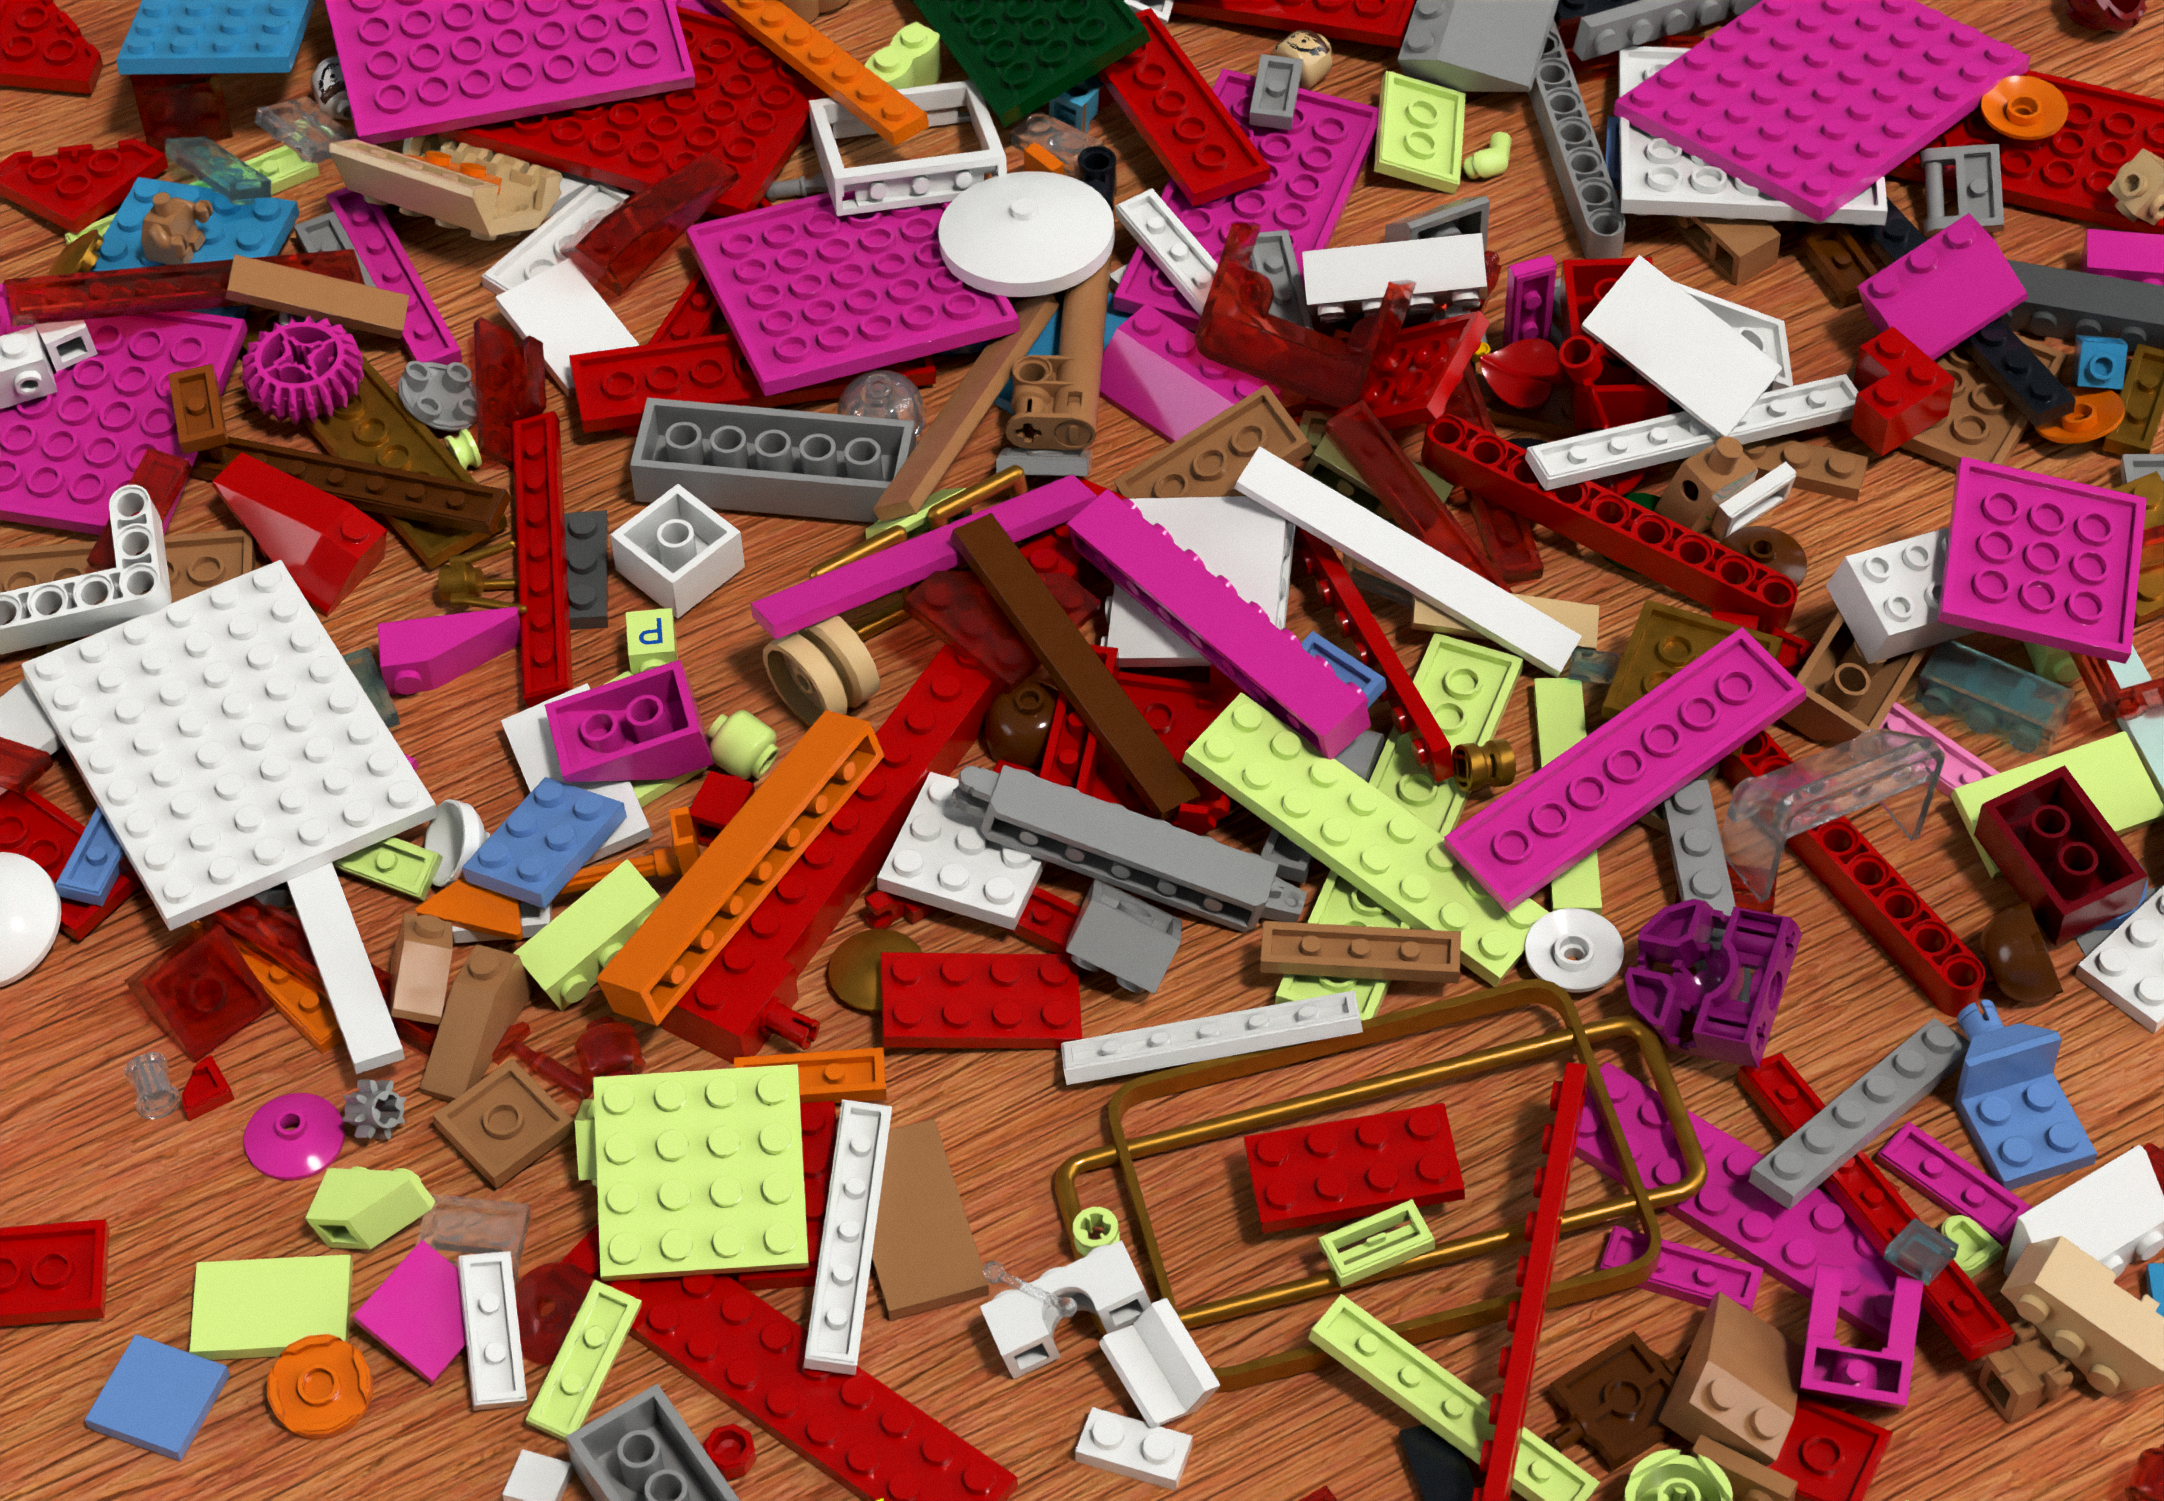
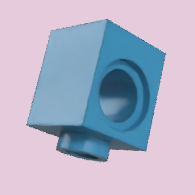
M2076 335L2072 381L2077 386L2123 389L2128 344L2122 338Z

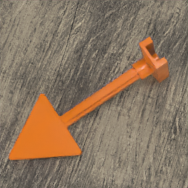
M688 806L669 810L670 847L655 849L651 855L628 859L643 877L658 875L659 878L679 874L680 878H682L701 856ZM625 860L580 869L557 895L594 887ZM465 877L459 878L416 908L418 916L433 915L443 921L452 922V926L516 941L523 939L520 904L524 901L466 882Z

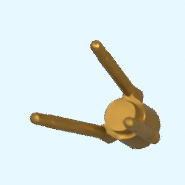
M508 540L466 555L450 556V565H442L438 575L439 591L442 599L450 601L451 606H473L491 610L517 606L518 613L525 614L527 612L525 605L475 597L476 595H481L483 590L519 589L518 578L484 579L481 568L473 567L471 564L513 549L516 545L515 541Z

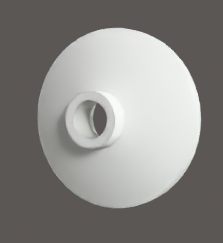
M1566 908L1550 912L1533 924L1526 937L1525 957L1531 971L1538 979L1554 982L1567 992H1587L1606 985L1617 975L1623 962L1624 945L1618 930L1606 918L1589 910ZM1569 957H1575V958H1578L1579 960L1574 961V960H1569V959H1567V958H1569Z

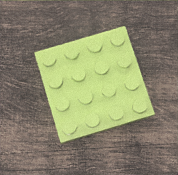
M798 1064L593 1077L600 1275L602 1281L809 1268Z

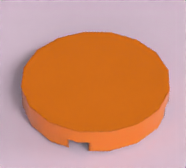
M330 1334L310 1335L289 1344L280 1354V1358L275 1363L274 1368H271L267 1377V1399L277 1420L291 1433L311 1440L334 1438L352 1429L366 1414L373 1396V1375L362 1352L350 1343Z

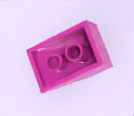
M680 660L545 704L565 782L671 779L714 764L696 698Z

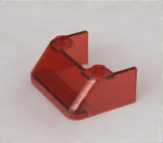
M1255 222L1232 223L1196 330L1195 342L1199 352L1209 360L1333 407H1348L1359 402L1395 347L1417 282L1409 279L1390 281L1378 315L1359 320L1354 325L1348 343L1269 314L1274 297L1272 283L1263 273L1248 268L1261 225Z

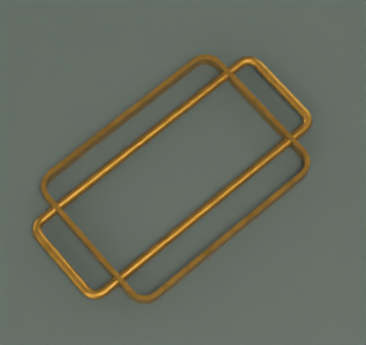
M1529 979L1361 1021L1362 1033L1205 1060L1135 1078L1124 1083L1113 1094L1108 1106L1113 1144L1082 1151L1068 1157L1059 1166L1055 1176L1056 1196L1075 1261L1084 1258V1256L1077 1251L1074 1244L1073 1222L1082 1211L1075 1188V1179L1085 1171L1120 1163L1160 1299H1168L1187 1330L1524 1243L1526 1221L1437 1243L1434 1250L1342 1288L1336 1280L1335 1271H1329L1177 1310L1132 1159L1574 1047L1580 1064L1587 1065V1083L1629 1194L1565 1210L1560 1233L1637 1213L1649 1248L1641 1258L1631 1263L1550 1283L1546 1310L1628 1289L1647 1281L1657 1270L1661 1257V1232L1653 1209L1683 1202L1696 1196L1705 1186L1708 1167L1669 1064L1652 1027L1639 1018L1627 1015L1614 1016L1582 1024L1575 1004L1566 990L1554 982L1542 979ZM1538 1003L1551 1007L1559 1013L1566 1026V1029L1129 1140L1125 1139L1121 1126L1123 1115L1133 1105L1142 1101L1526 1004ZM1620 1035L1631 1036L1637 1040L1687 1165L1688 1173L1684 1179L1645 1190L1590 1043ZM1522 1291L1388 1325L1387 1327L1412 1345L1508 1320L1511 1300L1521 1301ZM1090 1312L1098 1331L1106 1335L1107 1331L1101 1319ZM1311 1345L1230 1367H1210L1221 1385L1215 1392H1228L1335 1365L1340 1362L1317 1345Z

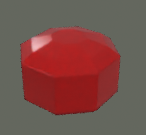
M734 1423L714 1428L703 1443L705 1452L725 1480L746 1476L757 1460L751 1432Z

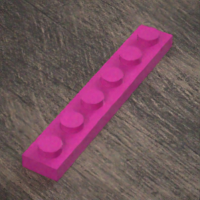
M347 187L326 194L329 210L336 213L376 288L409 295L401 341L412 361L433 362L449 365L452 362H463L459 346L380 205L364 201L363 194L348 190Z

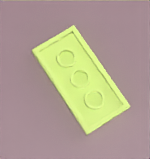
M2126 731L1954 788L1950 796L1991 879L2003 874L1974 836L1981 805L2064 765L2118 836L2164 820V805Z

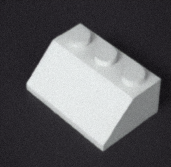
M2139 1144L2020 1215L2016 1221L2003 1272L2009 1277L2028 1244L2058 1236H2063L2118 1274L2115 1279L2123 1273L2128 1264L2138 1258L2148 1260L2160 1252L2164 1247V1195L2147 1152Z

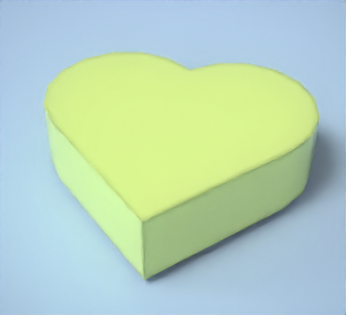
M1955 1215L1943 1222L1939 1242L1970 1279L2001 1258L2003 1247L1971 1218Z

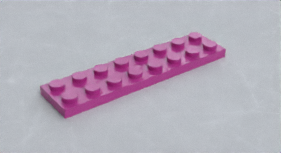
M1741 627L1444 837V847L1508 913L1802 703L1806 697V689Z
M1606 1062L1600 1069L1645 1190L1684 1179L1688 1173L1687 1165L1658 1092ZM1587 1084L1575 1156L1627 1187ZM1687 1110L1707 1161V1180L1705 1186L1696 1196L1683 1202L1660 1208L1752 1265L1764 1268V1272L1810 1300L1817 1263L1844 1267L1837 1317L1885 1346L1893 1288L1896 1276L1898 1275L1839 1203L1830 1195L1815 1188L1793 1208L1787 1209L1749 1182L1752 1167L1765 1156ZM1922 1305L1920 1306L1918 1322L1927 1312Z

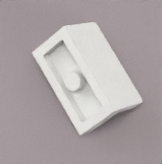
M1167 1298L1151 1303L1133 1325L1106 1334L1099 1341L1101 1349L1151 1428H1156L1197 1412L1221 1386Z

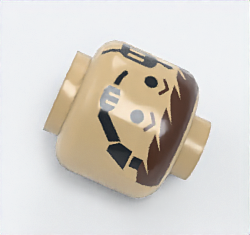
M1300 29L1293 32L1278 43L1271 52L1272 56L1303 59L1299 88L1309 90L1325 78L1332 69L1331 46L1322 35L1310 30Z

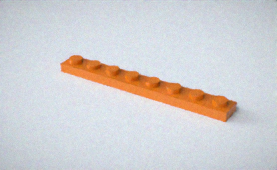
M706 0L893 146L929 128L926 112L779 0Z

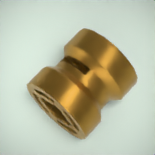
M1489 740L1483 746H1478L1475 743L1459 744L1453 749V778L1461 791L1479 790L1484 784H1489L1493 788L1508 786L1514 781L1516 774L1515 756L1507 740Z

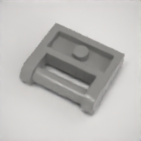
M1999 144L1929 148L1919 153L1920 167L1925 171L1927 219L1923 222L1925 237L1931 238L1968 213L1987 232L2004 231ZM1955 165L1958 215L1945 216L1942 168Z

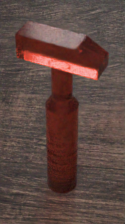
M520 1022L508 1027L492 1053V1061L500 1065L513 1052L526 1060L530 1068L582 1101L590 1097L594 1089L593 1083L544 1052L533 1051L522 1044L531 1034L527 1023Z

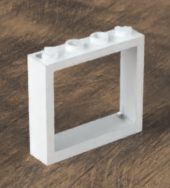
M970 80L895 90L927 113L929 127L971 121L982 151L844 168L835 139L876 134V132L833 98L809 100L811 138L837 216L950 202L969 187L984 181V174L991 173L992 177L1007 175L1006 155L984 98ZM967 106L969 112L958 113V107ZM855 191V199L842 201L844 192Z

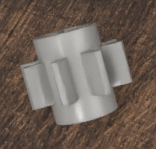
M360 1079L357 1084L359 1091H355L351 1095H344L343 1098L346 1104L345 1116L342 1120L357 1127L355 1131L356 1138L371 1139L373 1136L375 1139H390V1128L395 1127L397 1124L405 1123L403 1103L406 1101V1097H400L392 1091L394 1081L378 1080L375 1082L373 1079Z

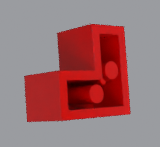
M1892 326L1859 346L1853 383L1862 391L1856 394L1850 430L1882 457L1949 415L1955 378Z

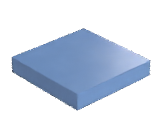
M135 1334L85 1418L88 1429L181 1462L230 1376L228 1367Z

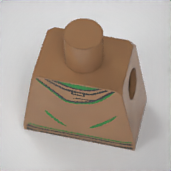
M1729 436L1721 437L1717 440L1716 444L1686 459L1681 464L1653 512L1700 534L1711 528L1720 504L1754 483L1758 472L1757 466L1743 452V447L1737 439Z

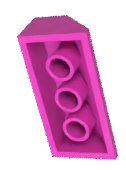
M1146 303L1122 323L1112 336L1103 354L1099 397L1172 444L1266 384L1280 403L1281 390Z

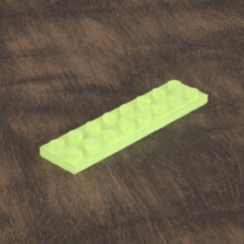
M1242 692L1185 751L1182 760L1184 764L1413 929L1461 932L1460 963L1494 987L1499 985L1525 954L1526 937L1533 924L1544 915L1550 913L1530 898H1527L1506 913L1444 847V837L1336 759H1327L1305 737Z

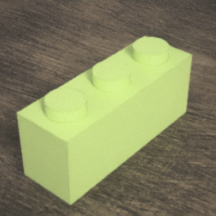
M626 859L513 952V954L519 955L523 966L558 1008L563 1011L571 1003L578 1002L587 995L590 988L597 983L596 977L661 903L662 898L632 863Z

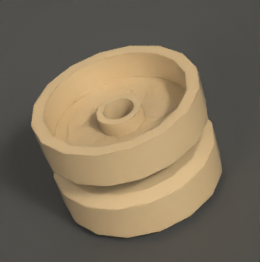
M837 615L779 639H774L763 649V662L775 690L788 708L810 727L825 710L846 715L847 707L856 708L879 691L880 678L870 653L855 631Z

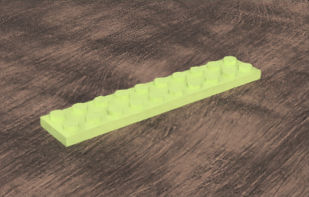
M1434 632L1413 683L1451 745V753L1455 746L1459 744L1475 743L1478 746H1483L1486 741L1494 739L1523 670L1524 658ZM1394 724L1369 784L1445 837L1456 829L1471 791H1461L1453 777L1436 783L1427 766L1420 768L1416 763L1411 751V739L1408 734L1400 735ZM1331 869L1307 922L1314 924L1413 929ZM1284 974L1275 995V1004L1355 991L1360 1018L1363 1021L1377 1016L1392 980Z

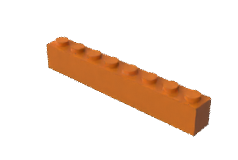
M825 710L596 977L613 1012L654 1026H658L804 853L811 842L830 822L837 811L856 791L858 786L883 759L885 755L869 721Z

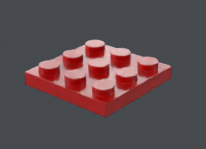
M1476 311L1381 334L1334 418L1338 416L1344 421L1358 426L1368 435L1389 430L1397 431L1403 427L1421 423L1429 424L1436 421L1444 413L1445 405L1454 388L1461 382L1463 372L1472 355L1479 349L1481 339L1490 322L1481 311Z

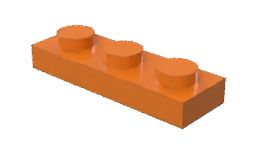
M884 1047L734 1058V1068L798 1064L800 1103L835 1101L836 1104L842 1103V1099L858 1102L887 1100Z

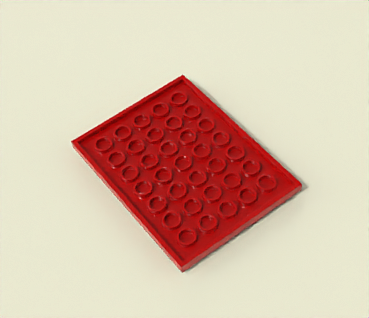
M676 6L695 73L696 87L436 133V136L466 143L477 148H485L495 153H501L527 162L728 217L755 210L810 127L809 100L825 99L830 96L735 22Z

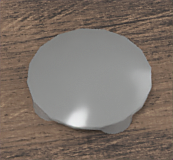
M411 361L407 364L398 382L399 397L405 408L419 421L435 429L451 432L468 429L478 422L483 412L482 397L474 383L470 381L472 372L461 363L452 362L449 365L433 362Z

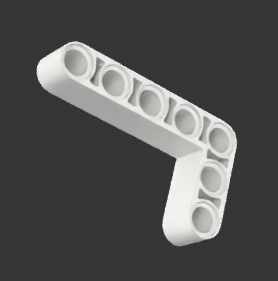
M135 484L125 485L116 490L110 498L109 512L116 568L0 593V655L96 634L136 617L156 613L166 605L171 604L172 597L162 521L148 492L143 487ZM145 550L142 554L136 555L138 552ZM151 589L148 593L140 595L143 591ZM105 599L102 603L94 605L98 601ZM59 609L56 613L49 615L52 611ZM13 619L10 623L3 625L7 621Z

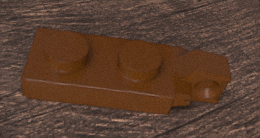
M1796 221L1794 227L1798 232L1797 240L1800 247L1841 303L1846 306L1861 300L1857 286L1877 274L1878 271L1842 223L1815 224Z

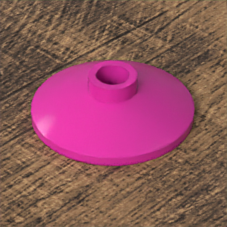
M308 1093L286 1094L270 1100L251 1117L244 1134L245 1151L251 1164L262 1174L283 1181L302 1180L322 1172L335 1161L344 1144L345 1127L339 1111L326 1099ZM291 1126H298V1127H297L296 1129H294V1130H290V1131L286 1130L287 1128H289V1127H291Z

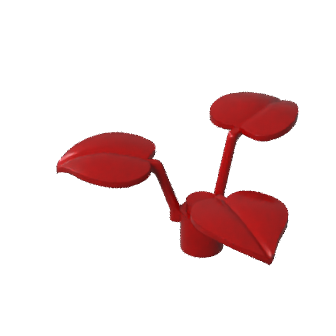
M1575 335L1563 342L1558 353L1557 349L1550 342L1539 338H1530L1514 342L1498 351L1479 357L1483 375L1492 391L1503 402L1517 409H1534L1546 404L1552 395V383H1561L1566 371L1573 382L1584 384L1602 430L1610 428L1593 382L1600 376L1603 370L1601 357L1613 362L1621 359L1605 349L1603 344L1598 343L1594 345L1590 338L1583 335ZM1647 467L1589 481L1620 496H1624L1638 485Z

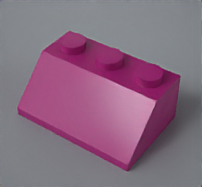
M1970 213L1857 286L1868 319L1881 333L1894 326L1932 360L1940 357L2028 299L2026 290L1995 240Z

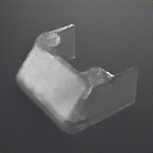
M1869 729L1862 732L1857 738L1760 777L1746 778L1733 790V797L1730 801L1720 836L1725 859L1758 901L1762 903L1769 900L1784 846L1789 837L1879 801L1911 841L1918 839L1945 761V754L1928 737L1889 729Z

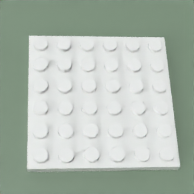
M1631 46L1619 50V98L1692 48ZM1623 117L1619 118L1621 213L1639 216L1650 214L1674 215L1683 218L1694 216L1717 217L1727 220L1738 218L1761 219L1771 222L1804 221L1815 224L1848 223L1859 226L1886 225L1888 210L1885 176L1820 223L1782 201H1778L1759 191L1757 188L1743 183L1740 179L1726 174L1723 170L1703 162L1699 157L1682 151V148L1678 146L1676 148L1668 144L1667 140L1657 138L1630 124L1629 120Z

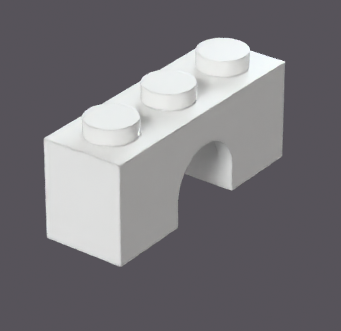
M1122 1240L1112 1245L1099 1246L1090 1251L1086 1257L1065 1267L1052 1268L1044 1272L1039 1279L1018 1289L1000 1292L992 1301L981 1305L980 1308L1013 1379H1016L1061 1358L1054 1343V1330L1058 1322L1067 1314L1075 1311L1092 1312L1101 1319L1107 1334L1135 1323L1151 1302Z

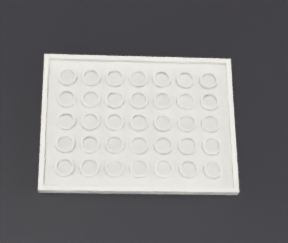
M281 560L166 605L156 613L136 617L21 664L25 679L169 931L438 817L436 804Z

